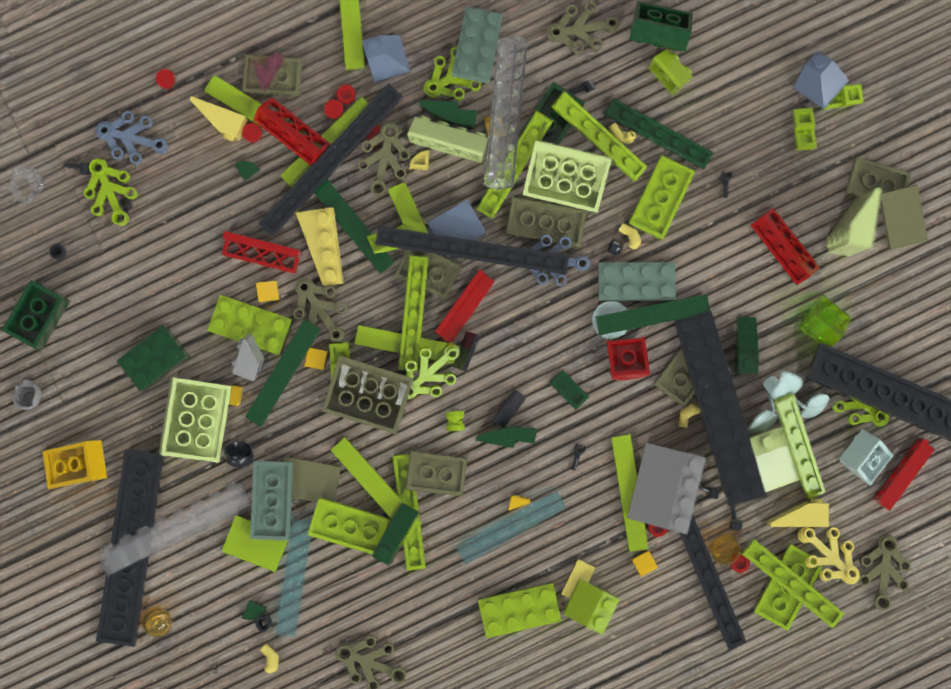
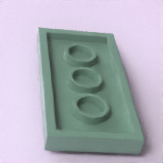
M471 7L465 8L452 77L490 83L503 13Z
M675 262L598 263V301L676 300Z
M254 461L250 539L290 540L293 462Z

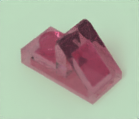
M275 52L274 55L268 58L266 62L267 67L253 61L259 86L264 92L268 90L285 61L283 55Z

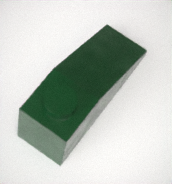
M737 317L734 374L756 375L758 374L759 365L756 317Z
M402 503L371 557L387 566L392 564L419 511Z

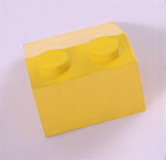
M102 440L85 441L42 451L48 489L107 478Z

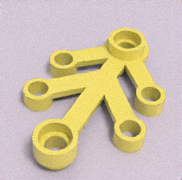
M804 527L798 531V539L802 543L810 542L825 556V558H817L814 555L805 559L807 567L834 565L840 570L833 572L830 569L821 570L819 576L822 581L842 579L847 584L858 582L860 573L853 566L851 554L854 550V544L851 541L841 543L840 548L844 553L843 563L839 557L837 538L840 536V531L837 528H830L826 532L829 538L830 550L815 537V531L812 528ZM831 531H834L835 537L832 536ZM810 559H813V565L810 563Z

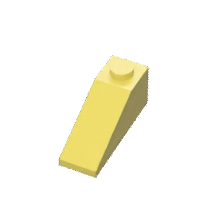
M190 97V101L223 135L222 138L231 142L234 139L240 141L242 130L248 121L245 116L195 97Z
M811 499V502H804L766 521V524L770 527H829V503L823 502L822 499Z

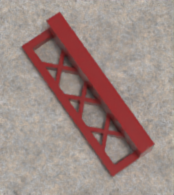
M272 97L258 107L253 118L257 124L310 166L331 145ZM272 105L277 109V112L270 110L268 107ZM283 118L289 119L292 123L285 122ZM298 130H303L307 135H302ZM313 142H318L322 147L319 149Z
M774 208L750 225L796 285L812 276L820 268ZM769 215L772 216V218L775 220V223L772 221Z
M224 232L223 239L225 243L222 256L296 274L301 256L300 250ZM229 243H237L240 251L235 254L227 253ZM251 247L256 248L259 254L253 259L248 258L245 253ZM272 252L277 257V260L267 263L263 256ZM287 257L295 258L293 268H286L282 260Z
M479 269L435 331L436 334L449 343L454 341L495 283L481 269Z
M916 438L873 497V500L886 510L891 511L935 449L928 444V440Z

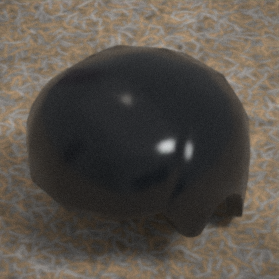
M233 442L226 445L224 448L226 463L234 468L249 466L254 458L252 445L246 442Z

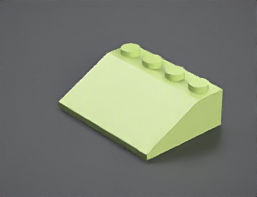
M536 140L523 195L598 212L612 158Z
M876 188L854 200L830 236L827 237V253L852 256L872 248L881 188Z
M171 377L159 454L219 462L231 386Z
M782 425L749 436L766 492L800 480Z

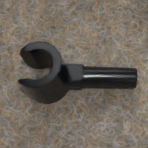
M587 80L580 86L567 91L573 94L584 89L588 94L595 89V86L590 80Z
M64 163L66 168L79 169L80 175L91 174L88 164Z
M723 170L720 175V180L723 182V198H728V186L733 173L730 171L729 178H725Z
M121 198L119 204L123 211L128 214L129 210L133 207V203L129 199V203L124 205V199Z
M578 443L573 448L575 456L571 470L575 471L580 456L586 450V447L584 445L583 451L578 452L576 450Z
M699 484V489L709 492L708 498H719V490L717 488Z
M735 506L730 507L731 520L729 526L732 530H742L743 523L741 520H736Z

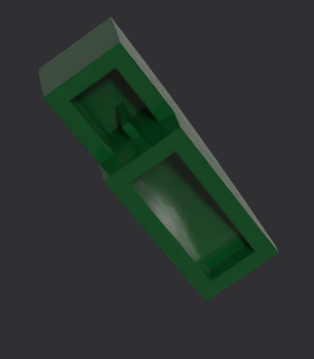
M419 100L420 109L430 116L453 126L476 129V110H458V102Z
M527 427L502 428L476 437V441L514 448L515 441L534 444L537 429Z

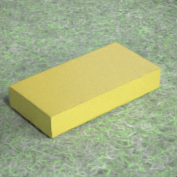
M577 559L561 594L570 598L579 578L589 583L595 567Z

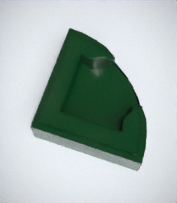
M240 161L234 164L244 181L261 171L255 164L248 161Z
M249 600L241 619H257L264 614L268 607Z

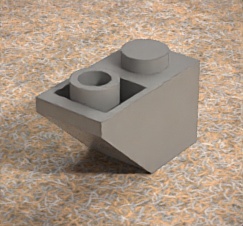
M248 333L238 343L237 349H239V353L233 359L232 366H234L232 373L255 381L260 375L265 358L253 335Z

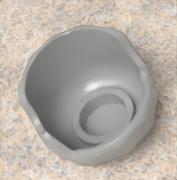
M25 379L23 383L15 386L13 403L17 408L31 410L38 406L42 399V391L36 383Z

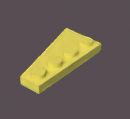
M334 208L296 213L323 286L344 284Z

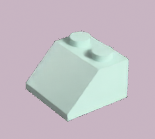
M862 429L854 437L850 446L843 451L839 460L846 468L871 486L894 455L880 439Z

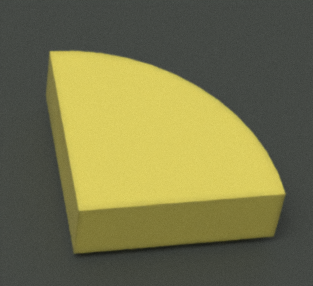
M429 150L421 151L415 155L410 162L409 169L428 170Z

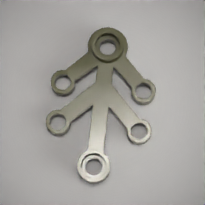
M587 2L583 13L573 26L565 27L569 20L577 15L578 9L575 5H569L560 22L550 25L547 29V38L551 42H562L571 48L574 54L578 55L583 52L584 45L581 42H574L567 35L574 34L591 46L593 51L597 52L602 48V41L592 38L586 32L605 29L608 33H615L619 28L620 22L618 18L610 16L602 22L584 24L589 16L596 11V4L594 2ZM587 6H593L594 10L589 11ZM572 8L575 10V13L570 14L568 10ZM614 21L616 25L610 26L609 22ZM558 30L560 34L554 35L553 31ZM598 42L600 47L595 48L593 43ZM579 45L581 50L576 51L574 47Z
M392 122L385 123L381 127L379 135L369 141H364L361 146L362 150L368 153L372 151L373 146L384 141L381 150L367 159L358 162V169L366 171L370 165L380 159L376 181L370 187L371 192L376 196L382 195L386 190L383 181L387 162L390 163L395 171L397 179H404L406 177L405 169L401 168L390 151L391 143L394 144L399 152V158L403 161L410 158V152L402 145L398 138L399 128ZM389 128L393 130V135L391 136L386 134V130ZM365 143H369L371 145V148L369 150L364 149L363 146ZM403 151L408 153V157L405 159L401 157ZM361 162H366L367 167L365 169L360 168ZM398 170H402L404 172L403 177L397 176ZM375 185H381L382 190L376 192L374 189Z
M309 278L299 279L295 285L299 299L293 316L299 320L305 318L306 312L304 308L308 298L311 303L308 321L316 325L318 314L330 331V339L333 342L343 341L345 331L335 326L325 309L344 314L347 312L348 306L343 302L333 303L318 300L314 294H325L328 298H334L337 295L336 288L332 286L327 288L316 286ZM303 284L308 286L306 291H303L301 288ZM329 289L334 290V294L332 296L328 295ZM341 304L345 306V309L342 312H340L338 309L339 305ZM298 310H301L303 313L301 317L296 315ZM335 331H338L340 333V336L338 338H334L333 333Z
M889 534L881 536L878 540V547L868 555H862L859 559L861 565L869 567L872 565L873 560L882 554V561L866 574H860L858 583L862 586H868L871 580L880 574L878 595L874 598V605L883 611L888 610L891 606V599L887 596L889 574L896 582L897 589L905 591L909 588V582L903 579L890 563L891 555L898 562L900 570L907 572L911 569V563L905 560L897 550V539ZM887 540L890 542L889 547L884 545ZM868 557L869 562L864 564V558ZM903 562L907 563V567L905 569L902 568ZM862 577L867 578L866 583L861 582ZM904 581L905 586L900 588V582ZM880 598L884 599V603L882 605H879L878 603Z
M373 635L367 636L365 640L354 645L344 642L336 648V657L339 661L345 662L350 674V681L353 684H358L362 679L361 673L356 671L353 660L361 664L368 681V689H378L380 685L379 681L375 679L371 668L390 675L392 681L397 684L404 682L407 674L403 667L393 668L374 660L384 655H391L394 652V645L390 642L385 643L382 648L365 655L356 652L366 647H374L377 640ZM372 638L374 644H368L367 639ZM391 646L392 651H385V647ZM347 649L349 654L343 655L342 650ZM397 671H401L402 676L397 677L395 673ZM354 674H357L359 676V680H353L352 676ZM371 682H376V683H377V687H376V688H372V687L370 686V683H371Z

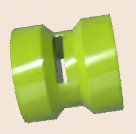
M464 411L445 412V417L448 419L446 431L465 430V424L462 421Z

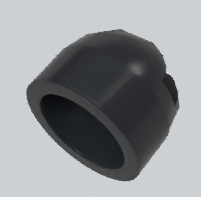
M613 238L607 252L613 255L620 254L624 248L622 242Z
M54 244L51 246L49 254L55 260H63L67 255V251L64 246Z
M261 615L256 619L255 625L259 631L265 632L271 628L273 621L269 615ZM266 620L267 623L263 625L261 622Z

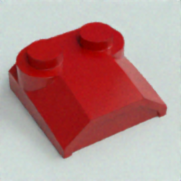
M645 337L616 341L608 340L606 342L611 379L617 381L632 380L650 375Z

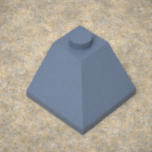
M379 35L362 41L374 83L411 72L400 35Z
M817 51L805 64L794 85V89L824 109L848 83L849 79L832 59Z

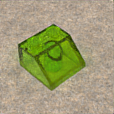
M822 294L805 314L798 327L817 341L818 344L823 343L833 347L843 338L852 317Z

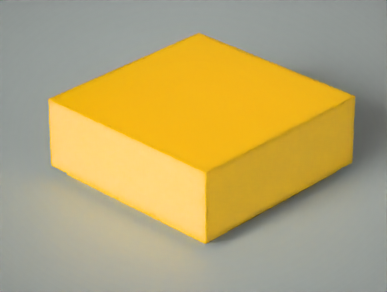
M310 348L307 352L305 367L324 370L328 352Z
M649 550L632 559L641 577L658 568Z

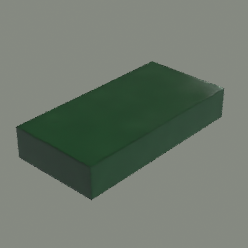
M564 370L549 382L575 410L589 398Z

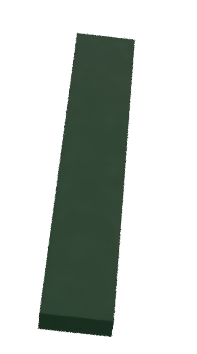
M613 98L604 115L702 170L705 169L714 153Z
M327 179L315 192V195L326 208H334L336 221L381 275L395 263L387 252L374 254L367 238L372 233Z
M706 294L596 316L595 319L600 336L684 319L711 311Z
M306 319L303 320L245 418L263 427L320 333L321 328Z

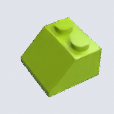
M669 49L655 56L648 67L672 96L679 92L693 78L691 70L686 65L683 66L679 62L678 55Z
M579 578L563 614L589 629L604 634L620 599L612 593Z

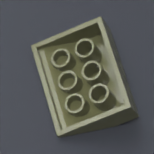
M339 355L322 411L397 434L413 378Z

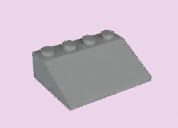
M646 443L627 518L687 534L706 458Z

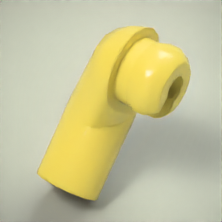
M616 123L608 127L611 134L621 143L629 144L636 138L634 131H621Z
M622 223L619 232L629 237L628 246L631 249H637L638 245L641 244L638 231Z
M690 403L681 409L678 427L688 428L689 418L695 414H700L696 403Z
M266 643L260 651L267 657L264 669L270 674L277 670L279 656Z

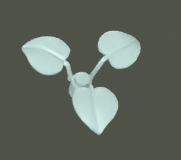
M782 372L780 380L776 376H771L764 381L763 386L769 393L767 398L769 399L771 410H764L758 414L748 426V433L763 432L772 427L778 418L777 414L774 413L775 406L772 398L778 399L789 393H796L802 386V380L798 376ZM817 394L810 398L806 404H802L797 399L796 402L801 408H804L800 413L801 416L812 418L825 409L830 399L826 394Z

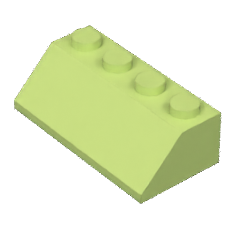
M425 116L415 117L408 132L409 143L479 163L483 162L489 139L483 133H469L467 129L458 126L455 129L442 121H438V123L431 122V119Z

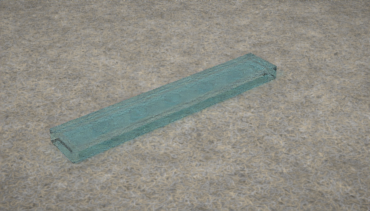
M555 491L456 548L465 564H468L562 511L566 506L558 492Z
M293 519L276 635L296 637L311 538L307 534L312 521Z

